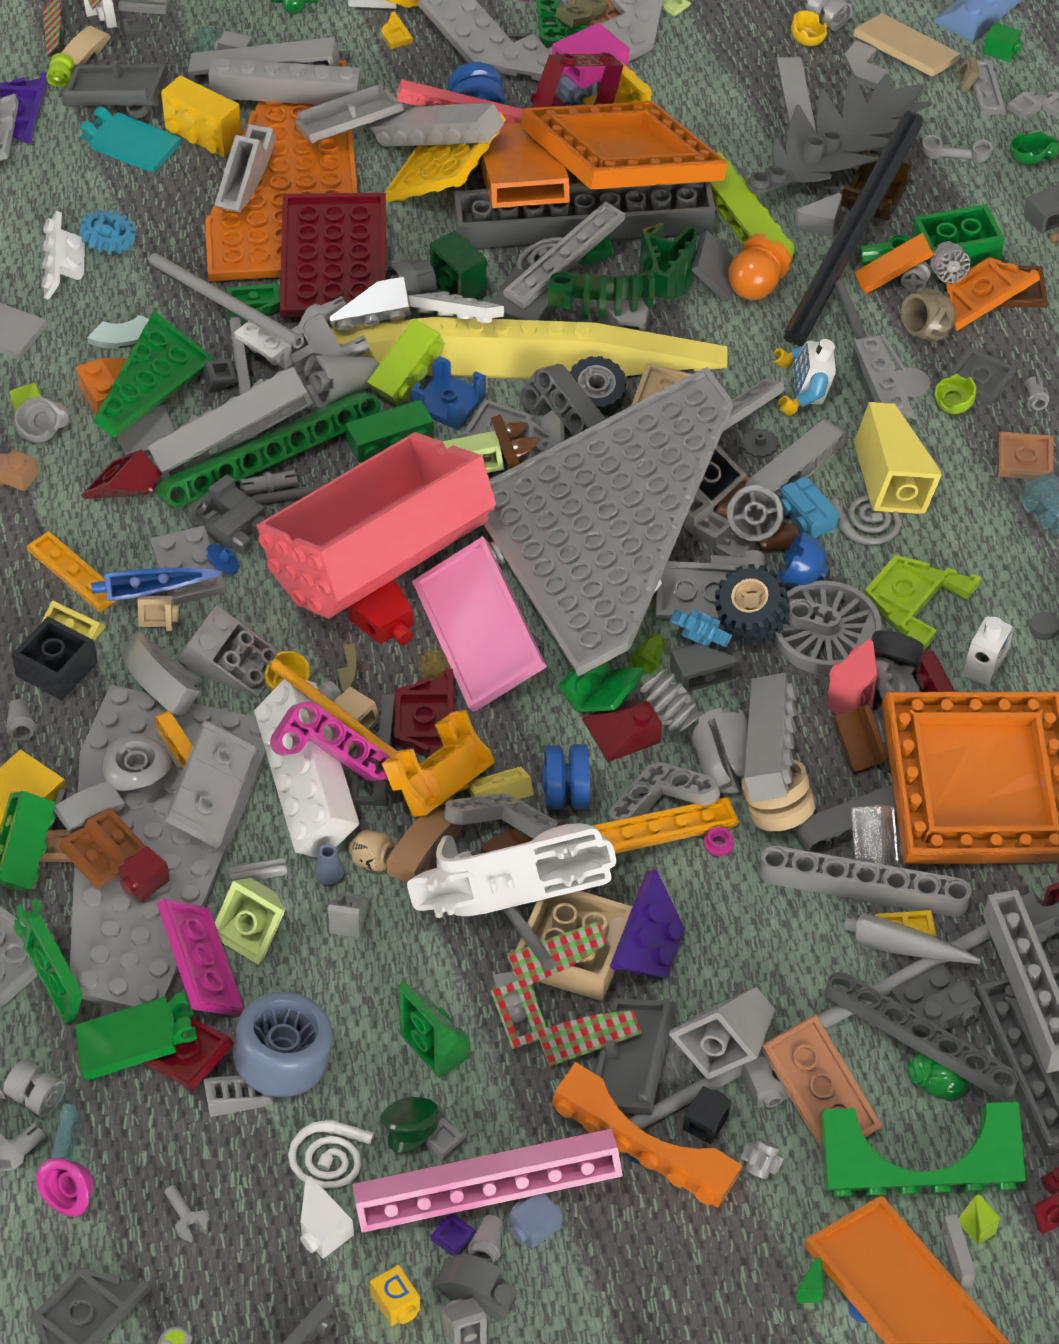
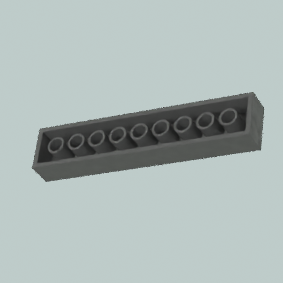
M710 182L657 184L605 189H589L584 183L569 184L570 202L492 208L487 189L454 191L456 231L463 238H466L474 248L533 245L547 238H564L605 201L625 213V220L608 235L609 240L641 238L642 229L659 223H664L663 236L679 235L688 226H695L697 234L705 231L714 233L716 209Z

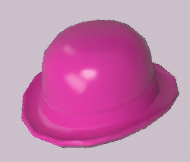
M55 1158L48 1159L42 1163L36 1173L38 1191L51 1208L68 1217H78L86 1211L89 1197L93 1191V1178L87 1168L77 1162Z

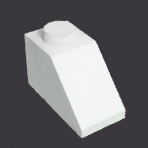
M311 1176L305 1180L300 1221L302 1236L300 1239L310 1253L316 1251L324 1259L354 1236L353 1220Z

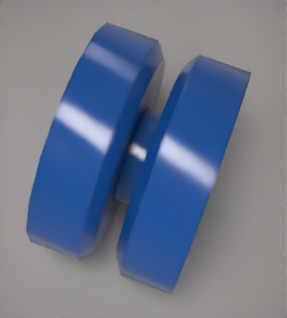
M482 62L467 63L458 67L451 74L448 80V91L505 105L501 76L497 69L490 64Z
M572 744L569 748L568 763L564 762V751L560 745H545L542 783L547 811L563 810L565 807V792H569L570 805L573 810H589L590 773L587 744Z

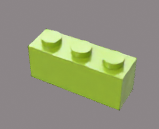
M413 318L367 381L372 391L397 407L403 401L408 400L412 394V388L419 380L426 376L428 367L443 352L445 343L439 332Z

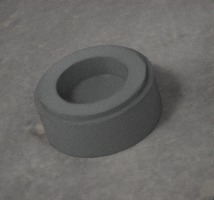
M1037 613L1031 619L1030 632L1040 640L1053 639L1059 630V620L1051 613Z

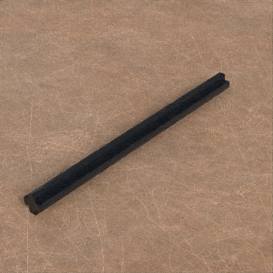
M911 111L903 113L789 321L783 337L786 342H794L798 346L804 345L835 288L834 283L841 277L918 135L923 121L920 114L913 115Z

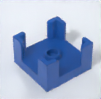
M439 356L432 366L433 380L424 391L421 390V383L419 382L412 388V402L421 399L433 420L459 431L486 397V375L475 371L473 373V385L451 376L450 360Z

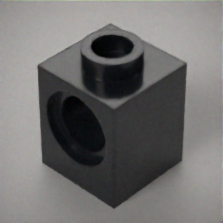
M703 1086L684 1114L683 1130L711 1145L730 1116L731 1100L722 1092Z

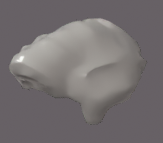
M45 397L28 398L14 412V419L11 424L14 426L15 432L19 435L20 439L33 443H44L51 439L59 428L68 424L69 413L67 408L59 401H53Z
M882 657L875 658L877 668L876 689L882 700L886 692H920L912 675L914 671L912 665L901 666L893 660Z

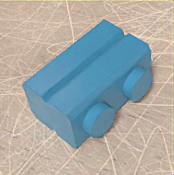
M802 477L796 480L795 483L787 484L780 489L779 499L783 506V515H788L792 519L800 534L804 532L817 538L837 528L838 510L808 477Z

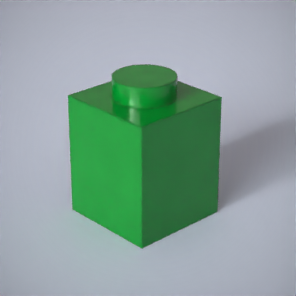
M994 22L986 35L983 54L1011 62L1014 55L1019 56L1022 50L1023 41H1020L1022 30Z

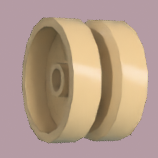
M793 759V766H790L792 783L788 784V795L786 797L751 802L747 785L743 778V793L748 802L751 820L757 828L765 831L792 829L804 823L812 816L816 809L812 789L809 787L806 767L800 761Z

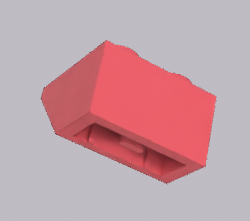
M870 639L865 641L860 647H854L849 656L843 662L836 663L829 673L830 685L827 692V708L837 715L869 704L871 710H873L877 668L874 644Z

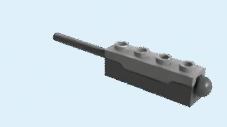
M837 280L834 283L835 290L856 336L851 361L868 401L895 404L911 427L913 410L880 335L867 337L844 282Z

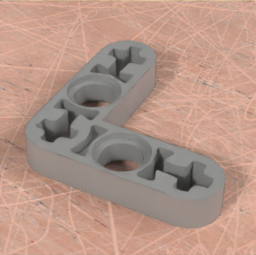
M657 762L645 768L611 807L609 816L611 821L644 815L663 794L698 805H710L719 799L720 790L716 779L711 776L667 763ZM682 781H688L686 784L682 786H675L677 783H680ZM647 793L645 797L635 799L637 795Z
M491 794L449 800L445 804L443 816L446 821L459 825L502 819L532 838L546 830L557 827L555 820L508 794Z

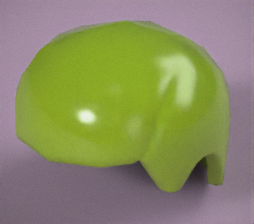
M954 374L950 378L942 379L936 385L934 399L939 408L946 413H964L974 403L976 385L971 377L965 379L959 374Z

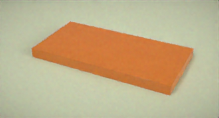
M882 1195L806 1238L804 1243L806 1250L814 1259L820 1258L823 1270L885 1344H1010Z

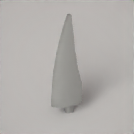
M861 913L858 920L847 918L844 924V930L856 933L857 944L880 951L972 964H980L981 958L937 937L867 913Z

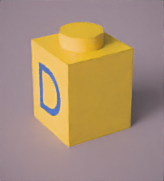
M399 1265L370 1280L371 1297L391 1327L399 1322L406 1324L417 1316L420 1311V1296Z

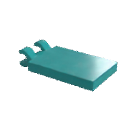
M98 106L93 112L95 116H98L94 121V124L100 126L98 129L89 121H84L79 126L80 130L85 131L80 136V139L90 142L91 149L155 173L181 145V138L119 112L112 116L102 106Z

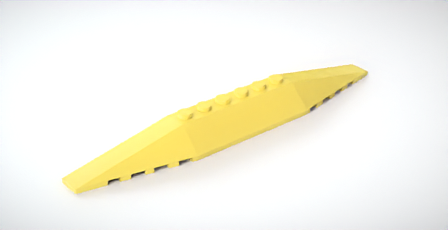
M457 317L416 319L441 335L445 345L440 356L450 360L451 376L473 377V373L476 371L486 375V378L529 380L537 369L558 363L565 366L571 372L574 364L590 356H602L605 359H611L612 362L617 363L620 369L624 371L625 379H627V376L642 375L648 363L677 371L689 369L700 371L706 367L709 370L727 368V346L601 323L493 319V322L481 323L477 322L476 318L458 319ZM413 319L382 322L373 326L355 325L352 329L346 331L330 329L337 342L342 345L364 335L371 351L356 357H372L381 363ZM436 359L428 367L427 375L433 376L432 366Z

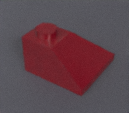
M140 449L113 460L81 496L85 499L132 497L141 493L147 495L156 488V480L162 473Z
M634 698L623 702L614 711H598L582 717L584 724L607 762L661 743L662 722L650 702Z

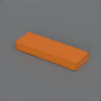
M921 233L854 273L863 292L868 294L934 256V253L926 237Z

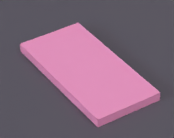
M483 536L412 581L450 667L453 668L455 679L470 710H479L547 667L492 549Z

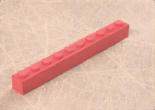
M402 79L397 89L398 102L415 106L494 103L498 112H501L506 119L505 124L521 123L523 110L521 108Z

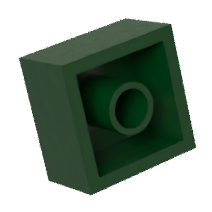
M455 230L430 243V264L435 273L437 287L441 291L449 292V295H462V298H474L477 301L486 297L487 260L481 252L472 247L470 242Z

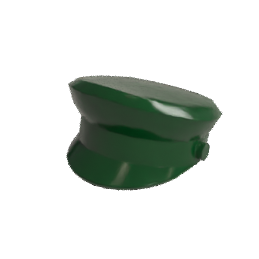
M407 1097L397 1100L388 1106L380 1116L381 1123L390 1131L388 1146L398 1153L409 1152L421 1146L437 1130V1104L431 1099L423 1097Z

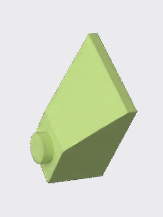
M254 879L234 880L215 921L221 942L260 965L266 956L286 909L276 892Z

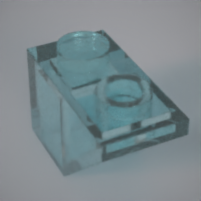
M1050 472L1025 483L1022 503L1027 511H1031L1038 518L1041 527L1045 530L1048 529L1055 537L1059 535V478L1053 472Z

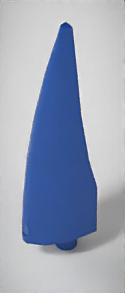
M152 568L104 573L105 581L92 582L91 587L92 594L107 592L108 601L142 597L194 584L219 576L221 572L217 569Z

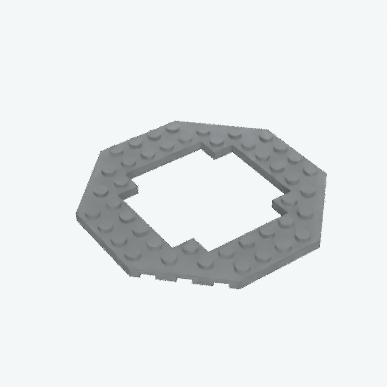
M418 0V6L468 63L482 62L490 64L501 74L517 76V73L530 75L531 79L540 81L548 56L552 55V47L547 49L534 33L513 43L476 0ZM611 0L612 6L621 15L601 25L630 48L629 61L652 51L663 0Z

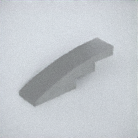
M697 494L695 495L683 523V528L721 556H741L745 551L755 550V543L739 537L731 529L728 520L713 511L712 502Z

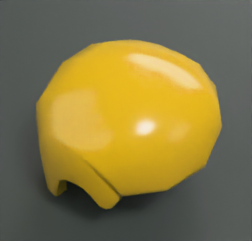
M807 10L798 11L793 16L791 35L798 43L804 46H817L826 39L827 24L824 23L822 25L819 22V15L815 12Z
M281 651L267 665L264 673L265 685L272 692L284 680L283 677L270 668L276 659H279L292 671L308 681L310 678V665L301 654L294 651Z

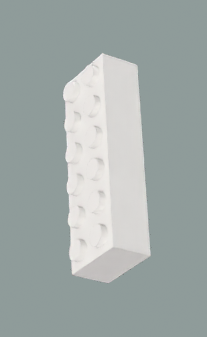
M284 679L254 710L294 851L295 853L318 858L319 848L322 845L332 844L337 847L359 825V820L340 761L309 740L304 748L296 754L280 756L272 750L270 745L271 736L288 709L292 705L302 702L315 703ZM306 680L308 683H310L312 686H314V688L318 690L317 684L315 682ZM301 708L299 719L302 723L306 724L309 715L305 709ZM326 725L323 735L328 741L333 736L330 727ZM287 733L282 739L285 748L290 749L293 744L292 737Z

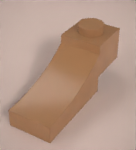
M13 449L9 454H0V488H3L6 484L25 492L39 474L37 458Z

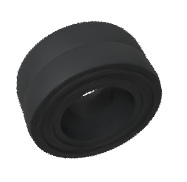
M879 630L873 633L871 641L874 644L875 658L882 657L893 660L901 666L912 665L914 669L918 668L923 652V644L920 641L892 631Z

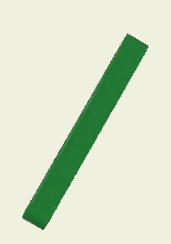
M363 392L353 393L164 479L158 485L157 495L160 500L174 507L187 505L209 493V487L225 475H229L237 482L346 432V423L380 413V401L375 396ZM366 400L367 407L364 411H362V403ZM343 410L344 417L339 422L338 415ZM320 421V429L315 433L314 427ZM296 432L297 439L294 443H291V436ZM270 443H273V450L268 455L267 447ZM249 454V462L243 465L244 456ZM225 464V473L219 476V469ZM201 476V484L195 488V479ZM177 487V494L171 499L170 491L172 488Z

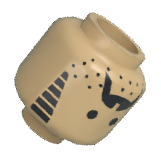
M366 829L352 839L349 851L355 866L374 872H382L386 870L387 859L396 846L389 835Z

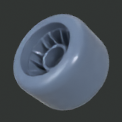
M272 992L256 998L242 1011L237 1022L233 1046V1061L237 1072L247 1085L268 1096L293 1097L309 1091L322 1079L328 1066L333 1041L331 1022L325 1011L316 1002L298 993Z

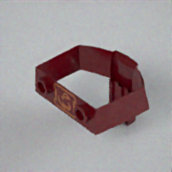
M606 52L601 54L563 53L549 55L537 91L531 95L530 102L533 103L532 108L568 106L555 96V92L564 67L606 66L593 105L614 104L624 65L614 55Z

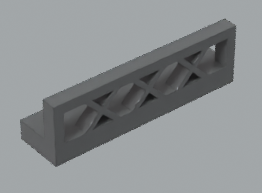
M383 694L382 706L377 707L381 715L380 723L371 732L392 747L395 696ZM378 761L373 762L376 764L375 772H379L380 769L377 768ZM353 771L351 786L353 804L386 806L388 778L378 781H368L363 778L359 781L360 775ZM368 783L373 788L374 797L357 796L358 789Z

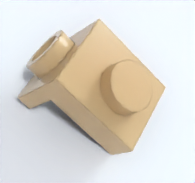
M173 596L138 597L139 627H166V631H172L174 623L179 622V606L174 605Z

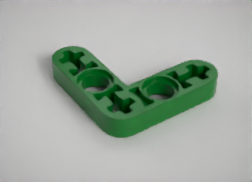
M537 0L540 41L546 48H551L553 43L562 40V36L566 38L592 25L573 28L561 26V20L555 16L559 7L558 0ZM546 6H550V11H546ZM552 21L554 24H545L544 22Z

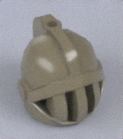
M923 289L915 294H910L902 303L901 315L904 327L908 333L922 340L935 342L943 339L955 325L954 305L947 296H944L936 289Z

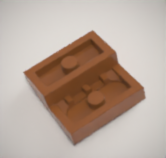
M111 808L87 819L84 828L62 838L59 844V848L96 889L120 875L119 866H121L123 861L145 847L143 842Z

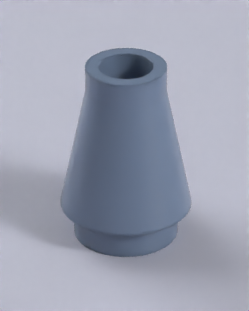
M325 844L319 848L314 875L319 882L332 885L343 878L345 870L337 854L336 847L332 844Z

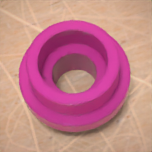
M715 827L705 835L704 847L707 852L714 856H724L732 851L734 838L726 828ZM721 841L724 844H716L714 842Z

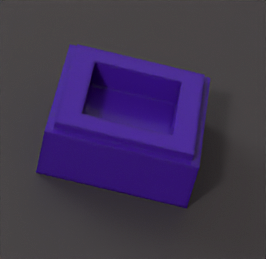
M451 1213L430 1235V1240L450 1255L456 1256L460 1255L469 1245L477 1230Z

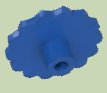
M215 543L207 546L205 552L210 564L223 573L232 575L238 572L240 566L230 548Z

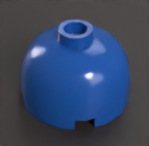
M801 532V535L798 534L784 557V560H786L784 565L786 568L785 573L780 569L777 577H781L784 586L791 589L798 585L811 584L817 580L823 581L829 569L825 565L827 558L825 548L820 541Z

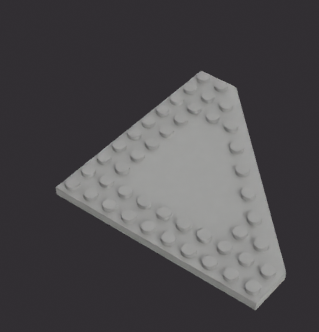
M708 367L489 480L496 506L493 511L489 512V519L483 524V527L491 540L497 544L505 562L578 676L630 650L732 411L733 403L730 396Z

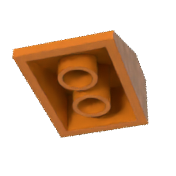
M99 358L76 366L79 389L95 416L107 394H109L127 358Z

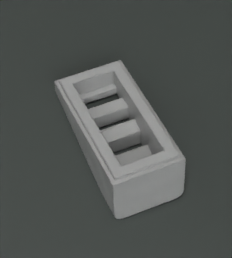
M240 1076L203 1079L210 1117L274 1105L272 1096L262 1094V1096L256 1097L255 1090L247 1085ZM248 1087L249 1097H243L241 1088ZM235 1090L236 1098H230L229 1091ZM222 1092L223 1098H217L216 1093Z

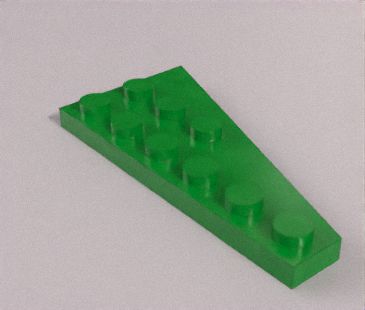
M153 310L109 394H107L96 414L94 423L115 439L201 374L205 361H212L215 358Z

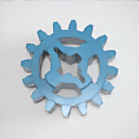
M96 209L94 214L86 213V217L81 219L79 236H82L83 243L89 242L88 248L97 247V252L99 253L106 250L109 255H111L112 251L121 254L122 249L128 251L130 245H134L136 228L133 227V221H126V215L118 216V211H114L111 214L107 209H104V212L101 213Z
M675 609L670 619V622L684 628L681 633L682 636L706 647H709L711 641L727 647L732 636L718 629L721 621L695 609L692 610L690 615Z

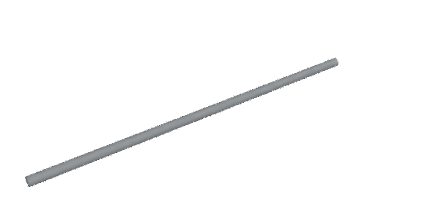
M984 924L950 944L969 951L992 937L987 924ZM922 958L871 987L887 996L891 994V990L949 961ZM869 1000L859 1001L861 1004L865 1006L873 1004V1002ZM836 1005L819 1014L818 1018L824 1028L827 1029L854 1013L840 1005ZM760 1050L758 1057L764 1056L762 1050ZM743 1065L709 1080L704 1077L653 1105L652 1115L637 1114L629 1118V1121L643 1130L691 1104L703 1086L716 1090L740 1077Z

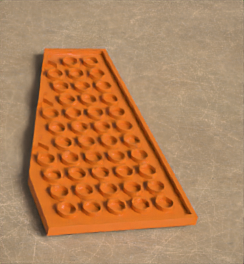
M340 60L339 66H346V60ZM258 101L242 136L245 137L248 125L252 124L272 128L277 138L264 174L254 194L242 211L239 213L213 206L210 215L206 217L208 282L281 277L283 194L358 193L352 129L311 144L297 131L294 120L298 119L297 112L317 106L316 104Z

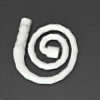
M337 1120L312 1122L302 1128L291 1142L288 1152L291 1169L303 1182L310 1177L304 1174L297 1164L296 1152L298 1145L313 1133L325 1132L333 1135L336 1134L368 1145L372 1144L375 1133L345 1123H339ZM328 1136L319 1138L305 1152V1165L312 1175L320 1179L330 1180L339 1178L348 1169L349 1161L346 1153L335 1148L328 1149L325 1153L321 1154L316 1168L312 1163V1155L321 1145L331 1143L345 1147L352 1154L355 1164L353 1171L341 1180L327 1182L314 1180L323 1189H338L350 1184L359 1175L362 1166L359 1151L351 1142L341 1137ZM332 1156H338L342 1161L341 1167L336 1171L325 1172L330 1169L333 1161Z

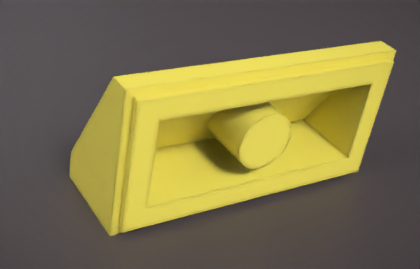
M53 600L42 620L43 622L49 616L94 641L106 628L105 625Z
M521 766L472 780L468 783L471 797L508 794L521 799L534 795L531 777Z

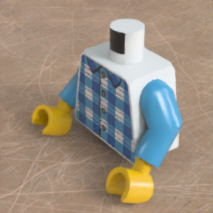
M828 339L807 341L804 346L794 348L790 353L782 348H778L773 352L779 358L773 361L778 366L788 368L794 360L793 373L796 399L792 400L788 396H783L778 400V404L781 406L779 410L785 415H794L800 405L804 407L808 404L819 405L824 403L836 372L834 359L835 345L832 341Z

